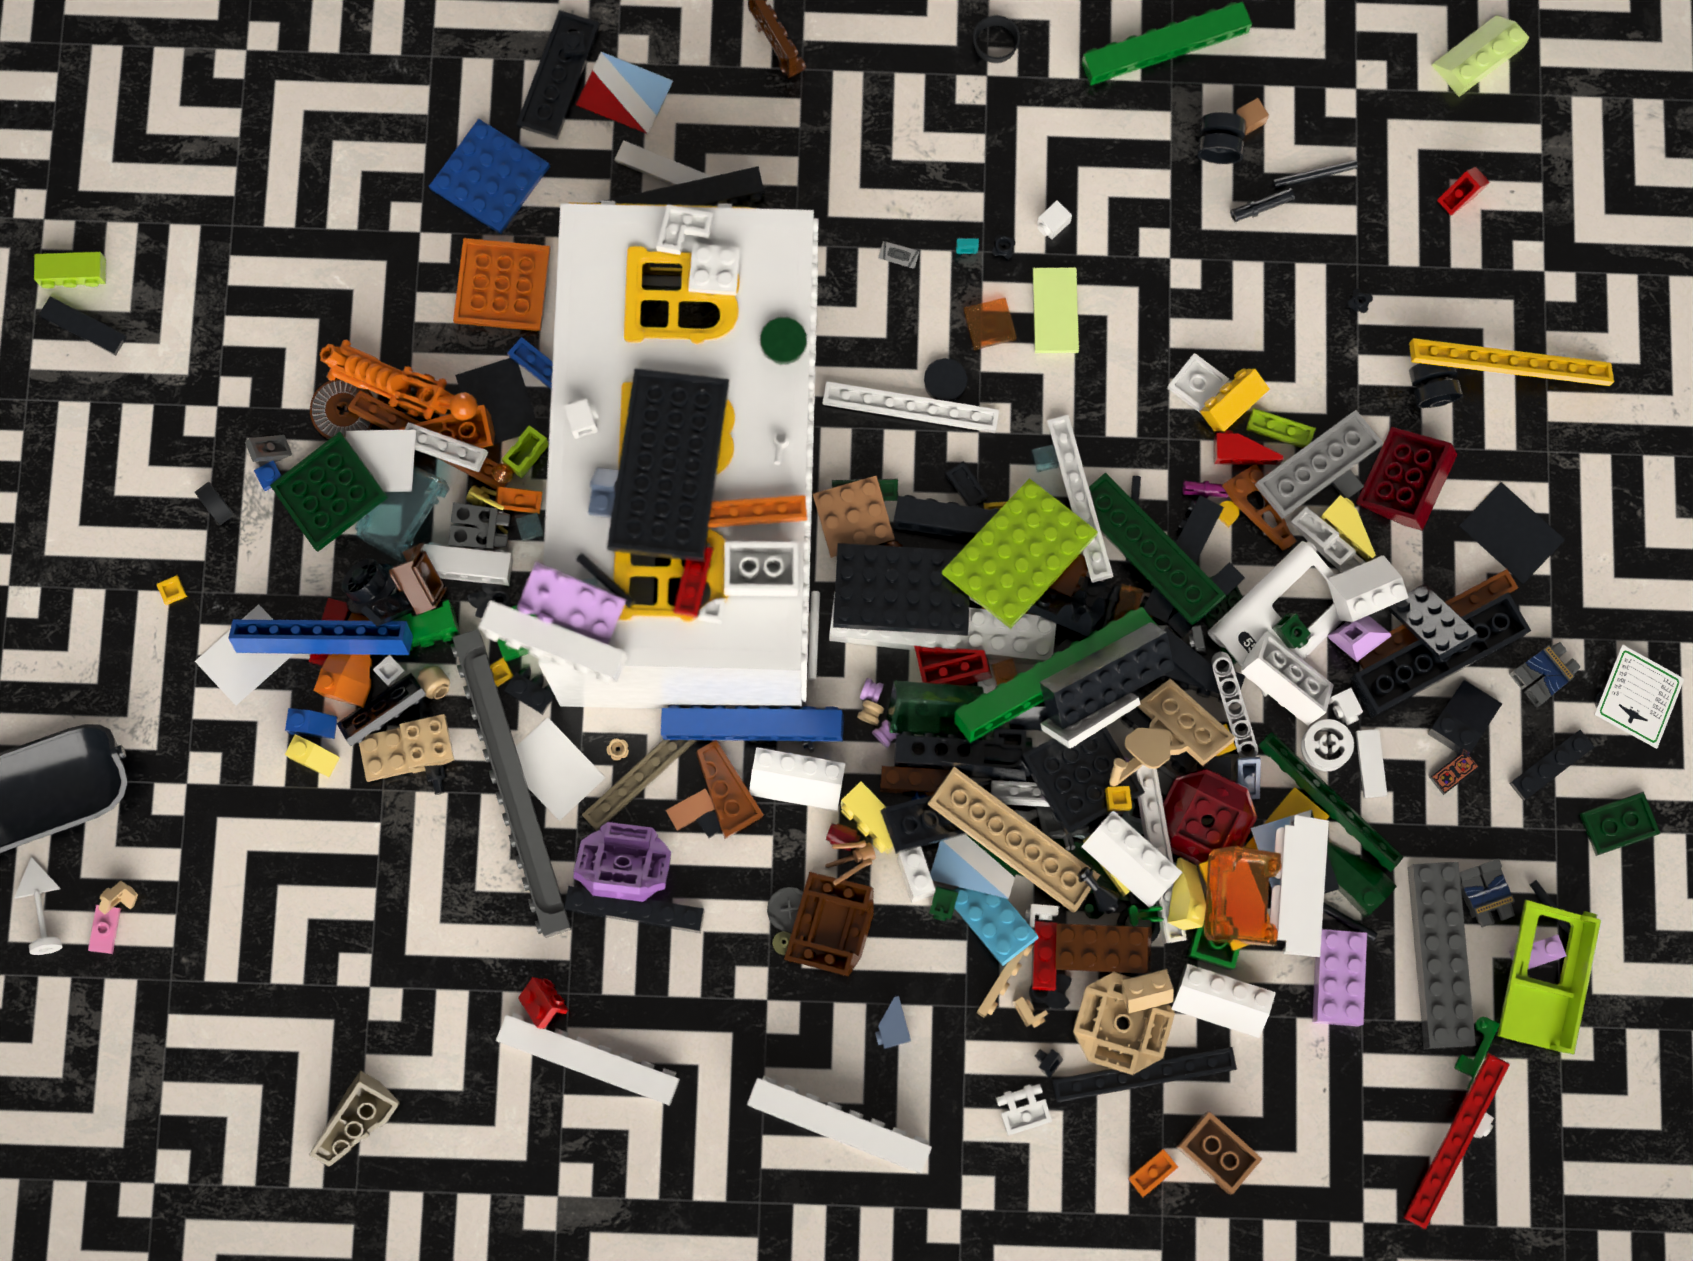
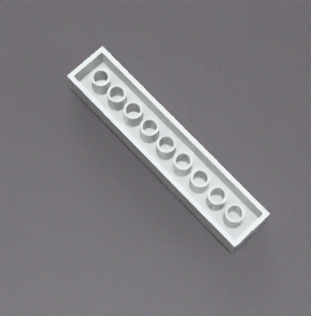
M833 601L829 641L915 651L914 646L984 650L990 660L998 659L999 661L1033 665L1050 659L1054 651L1056 623L1038 615L1024 614L1010 629L986 609L969 608L968 636L833 628Z

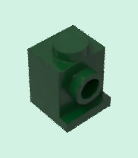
M1287 613L1272 629L1288 648L1297 647L1300 649L1308 643L1307 637L1311 633L1300 621L1296 613Z

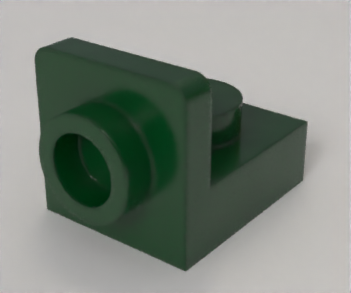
M936 886L929 911L930 914H933V918L941 921H946V918L951 919L959 892Z

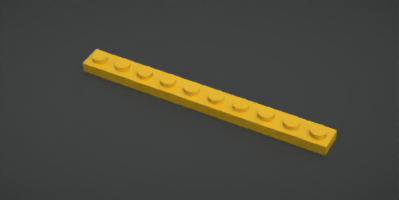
M1414 338L1409 342L1411 362L1606 386H1610L1614 382L1610 362Z

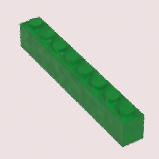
M1232 2L1222 9H1211L1205 12L1204 15L1198 17L1193 15L1186 18L1183 22L1169 23L1162 29H1151L1140 36L1132 35L1126 38L1125 41L1119 43L1111 42L1098 50L1096 48L1090 49L1083 55L1082 65L1091 86L1247 34L1252 23L1244 3L1236 4Z

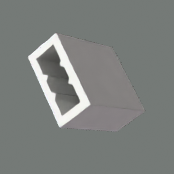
M921 846L899 853L897 861L911 903L933 896L935 887Z

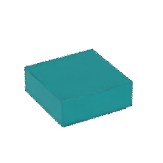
M957 238V254L978 253L979 239Z

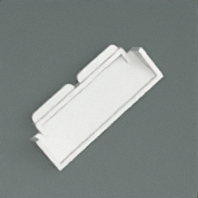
M1294 815L1291 818V823H1294L1293 826L1285 825L1276 831L1273 875L1275 878L1280 879V885L1272 888L1269 933L1271 936L1276 937V940L1286 941L1282 954L1320 957L1329 821Z

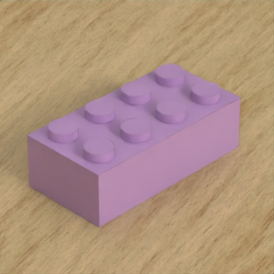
M1322 929L1320 957H1315L1312 1023L1346 1026L1363 1025L1367 933Z

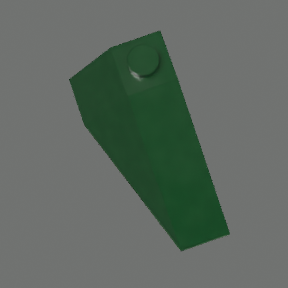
M1327 841V854L1340 888L1339 892L1363 917L1370 915L1387 899L1397 886L1381 869Z

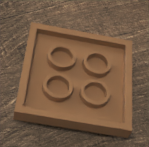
M877 476L813 494L831 558L837 556L838 543L877 545L894 540Z

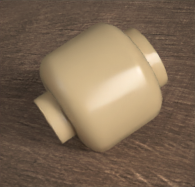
M427 666L421 669L417 682L426 693L425 696L429 699L444 697L448 693L450 680L444 671L438 666Z

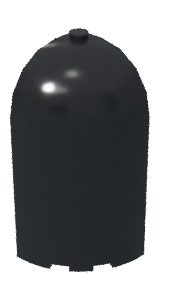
M84 724L59 731L0 753V853L96 819L115 808L124 797L127 786V776L123 763L126 753L122 745H117L109 728L100 724Z

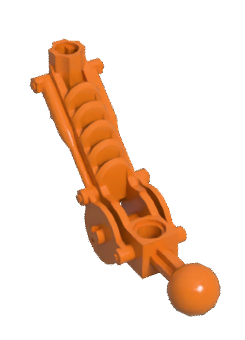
M343 340L340 347L328 344L322 348L319 354L321 357L320 361L330 367L327 374L328 380L335 381V378L358 388L368 389L390 399L388 404L394 408L398 405L408 411L407 414L416 418L419 416L426 420H431L433 413L445 415L449 409L456 419L463 421L473 418L477 413V400L473 395L466 392L452 395L444 390L447 385L445 379L442 378L436 381L434 380L435 377L425 373L423 375L412 372L413 369L409 366H405L404 370L401 371L381 362L370 354L351 347L352 343L349 340ZM411 387L418 390L415 397L409 395Z

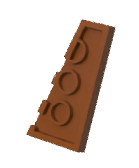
M717 740L697 750L696 754L724 839L764 816Z

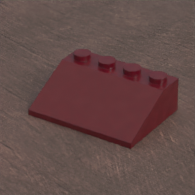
M1391 427L1356 502L1357 505L1403 526L1423 531L1457 457L1452 443Z

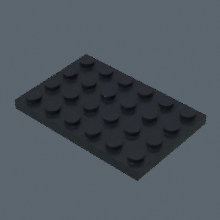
M838 543L833 628L968 636L970 596L942 575V571L961 551Z

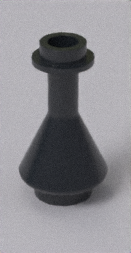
M1084 867L1077 874L1079 877L1078 881H1085L1093 890L1097 911L1105 912L1106 914L1114 912L1120 906L1119 893L1099 885L1092 876L1094 870Z

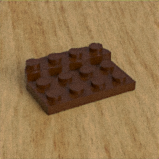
M748 0V10L756 21L755 27L758 32L763 31L778 56L779 68L782 73L786 72L788 78L804 71L806 65L801 57H797L798 51L791 39L787 40V32L781 22L776 21L777 15L771 5L766 4L767 0Z

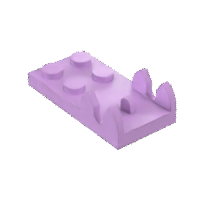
M536 562L517 610L523 614H534L545 623L558 624L608 645L627 599Z

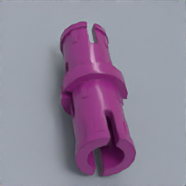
M1184 481L1183 483L1185 485L1183 487V495H1199L1204 498H1208V496L1228 498V494L1222 487L1223 484L1210 483L1209 481H1203V483Z

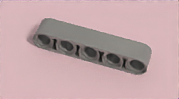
M1218 652L1212 657L1211 665L1232 734L1235 736L1234 741L1238 754L1241 758L1256 757L1258 747L1232 660L1227 653ZM1220 660L1228 662L1225 668L1220 669L1216 667L1217 662ZM1226 681L1234 682V686L1231 689H1224L1222 687ZM1233 702L1241 704L1237 710H1230L1229 705ZM1239 723L1247 725L1243 731H1237L1235 727ZM1245 744H1251L1253 746V748L1248 752H1244L1241 750L1242 746Z

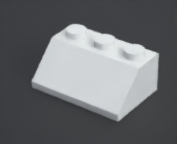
M1379 556L1326 579L1339 621L1354 622L1408 598L1402 576L1385 556Z

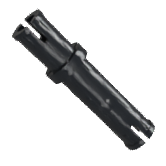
M1289 187L1286 190L1262 199L1250 200L1246 205L1231 209V218L1236 223L1251 216L1253 218L1257 217L1258 213L1294 201L1293 190Z

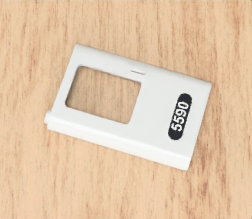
M1301 541L1207 631L1211 639L1220 647L1226 648L1241 667L1246 656L1266 631L1284 644L1272 629L1282 619L1273 609L1272 605L1311 566H1315L1325 579L1335 576L1316 553L1317 548L1311 542ZM1334 603L1307 628L1311 633L1307 637L1308 643L1300 649L1297 647L1289 648L1302 660L1343 622L1339 621ZM1262 690V694L1267 696L1268 694Z

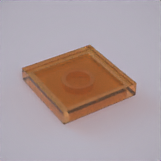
M1006 298L963 308L974 350L1017 339Z

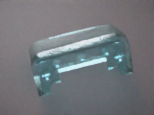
M414 466L412 491L385 492L389 498L369 512L364 519L361 518L357 522L355 529L357 530L358 538L404 563L406 559L402 551L408 549L409 545L412 546L414 543L412 539L434 504L437 505L439 503L437 497L445 498L450 488L447 482L434 474Z

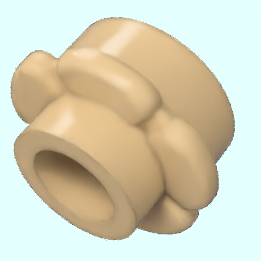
M618 738L611 740L607 746L608 755H611L613 760L625 758L629 753L628 743Z

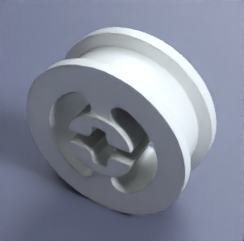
M1331 719L1320 720L1314 723L1306 731L1301 741V752L1305 761L1314 769L1324 772L1334 771L1344 765L1351 757L1354 749V741L1349 729L1344 724ZM1329 731L1334 733L1328 737L1324 734L1318 741L1314 740V735L1318 732ZM1326 740L1327 744L1332 746L1329 750L1327 746H1323ZM1337 750L1341 751V755L1337 759L1325 760L1321 758L1327 754L1330 757Z

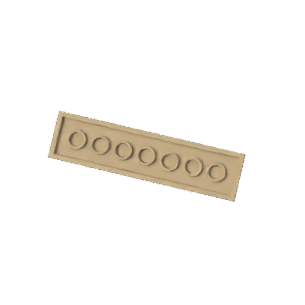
M953 767L928 802L930 807L1073 913L1078 910L1091 890L1085 881L1079 882V877L1077 876L1081 869L1088 867L1086 864L957 768ZM1095 871L1092 874L1097 881L1100 875Z

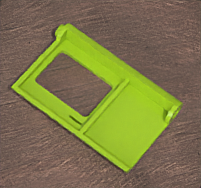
M1525 900L1497 1036L1554 1051L1575 1054L1601 920L1597 919V914L1583 912V915ZM1540 915L1566 921L1571 925L1566 957L1564 958L1560 982L1557 985L1533 979L1527 975L1538 917Z

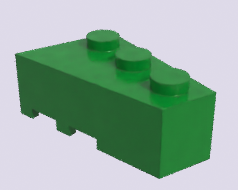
M449 600L442 602L443 607L431 609L418 615L410 613L392 620L407 622L413 635L410 651L415 646L429 647L434 645V641L443 640V642L453 640L452 637L460 635L455 610Z

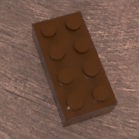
M1057 924L1055 970L1151 973L1152 927Z

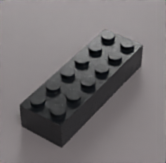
M1150 622L1042 680L1040 686L1048 719L1064 730L1172 671L1174 664L1167 632Z

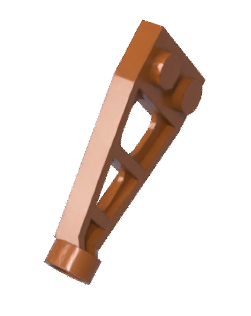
M1257 464L1225 482L1222 487L1233 503L1284 551L1297 542L1289 531L1285 519L1278 515L1263 495L1265 507L1261 510L1254 508L1247 500V495L1254 491H1259L1255 484L1265 477ZM1270 511L1276 520L1277 526L1274 528L1270 527L1262 518V514Z

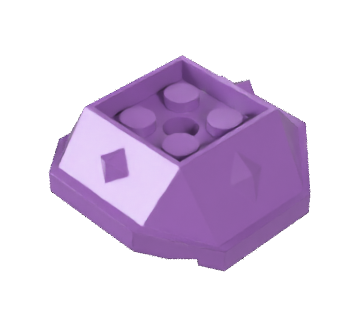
M607 822L600 827V830L590 834L581 841L573 878L582 882L593 896L643 902L656 891L665 889L671 861V851L658 838V834L651 827Z

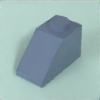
M899 996L894 997L878 1025L879 1031L875 1032L878 1045L883 1044L884 1049L911 1042Z

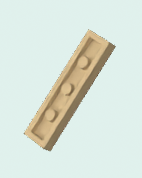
M1033 944L1006 963L978 1009L977 1014L985 1017L987 1013L992 1015L998 1005L995 1002L999 994L1002 996L1005 994L1010 986L1007 980L1011 974L1016 976L1022 964L1018 963L1023 955L1028 956L1034 946Z

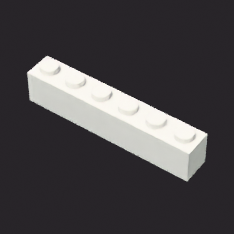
M489 601L479 628L484 632L483 636L490 640L497 641L500 638L507 641L506 645L517 650L520 649V646L529 649L528 653L538 658H542L545 655L550 657V661L562 667H564L565 663L574 666L573 670L583 675H587V672L596 675L595 678L607 684H609L610 680L617 683L627 659V654L623 650L554 624L545 623L538 618L523 614L493 601Z

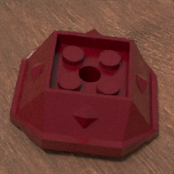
M1207 768L1175 777L1163 800L1171 852L1197 865L1242 849L1257 819L1248 788ZM1205 815L1213 816L1212 823L1208 825L1202 824L1201 819Z

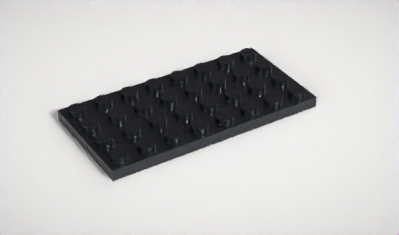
M634 368L607 551L704 562L730 384L729 379Z

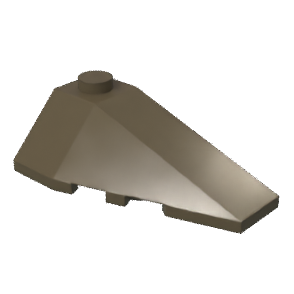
M360 1071L346 1091L309 1156L327 1166H331L348 1153L354 1145L362 1139H366L376 1128L387 1123L399 1105V1101L380 1081Z

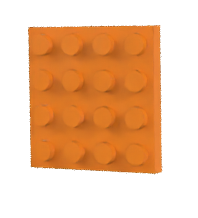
M463 238L453 322L455 324L541 331L550 246Z

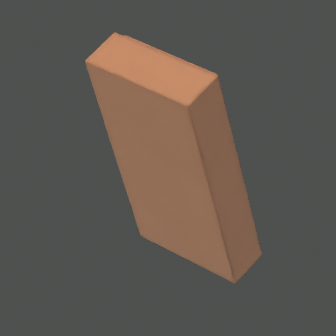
M703 789L667 809L666 812L678 831L715 809L707 790Z

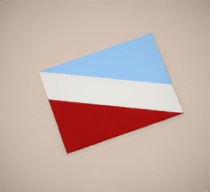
M601 52L576 105L649 134L673 80Z

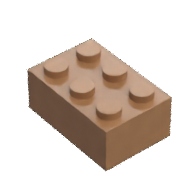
M1206 1112L1176 1146L1178 1150L1228 1194H1233L1262 1160L1256 1152L1211 1112Z

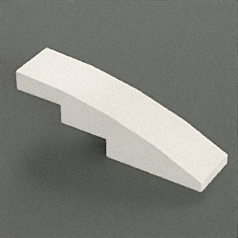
M1305 507L1291 521V524L1341 573L1365 563L1356 554V550L1339 537V533L1308 507Z

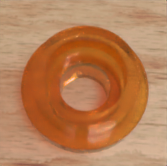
M498 463L491 470L494 479L500 483L511 482L513 478V470L505 464Z

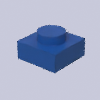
M274 461L253 470L264 491L271 489L270 485L282 476Z

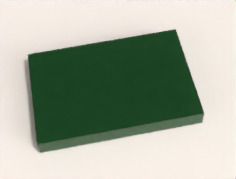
M1644 792L1579 814L1596 856L1661 834Z

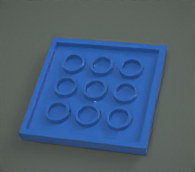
M478 119L429 187L432 191L499 234H502L547 172L550 164Z

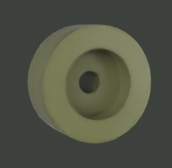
M783 931L775 935L773 948L778 954H786L791 933Z

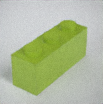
M101 252L35 254L34 279L41 287L47 289L61 285L67 288H74L77 285L97 287L99 284H106V259Z

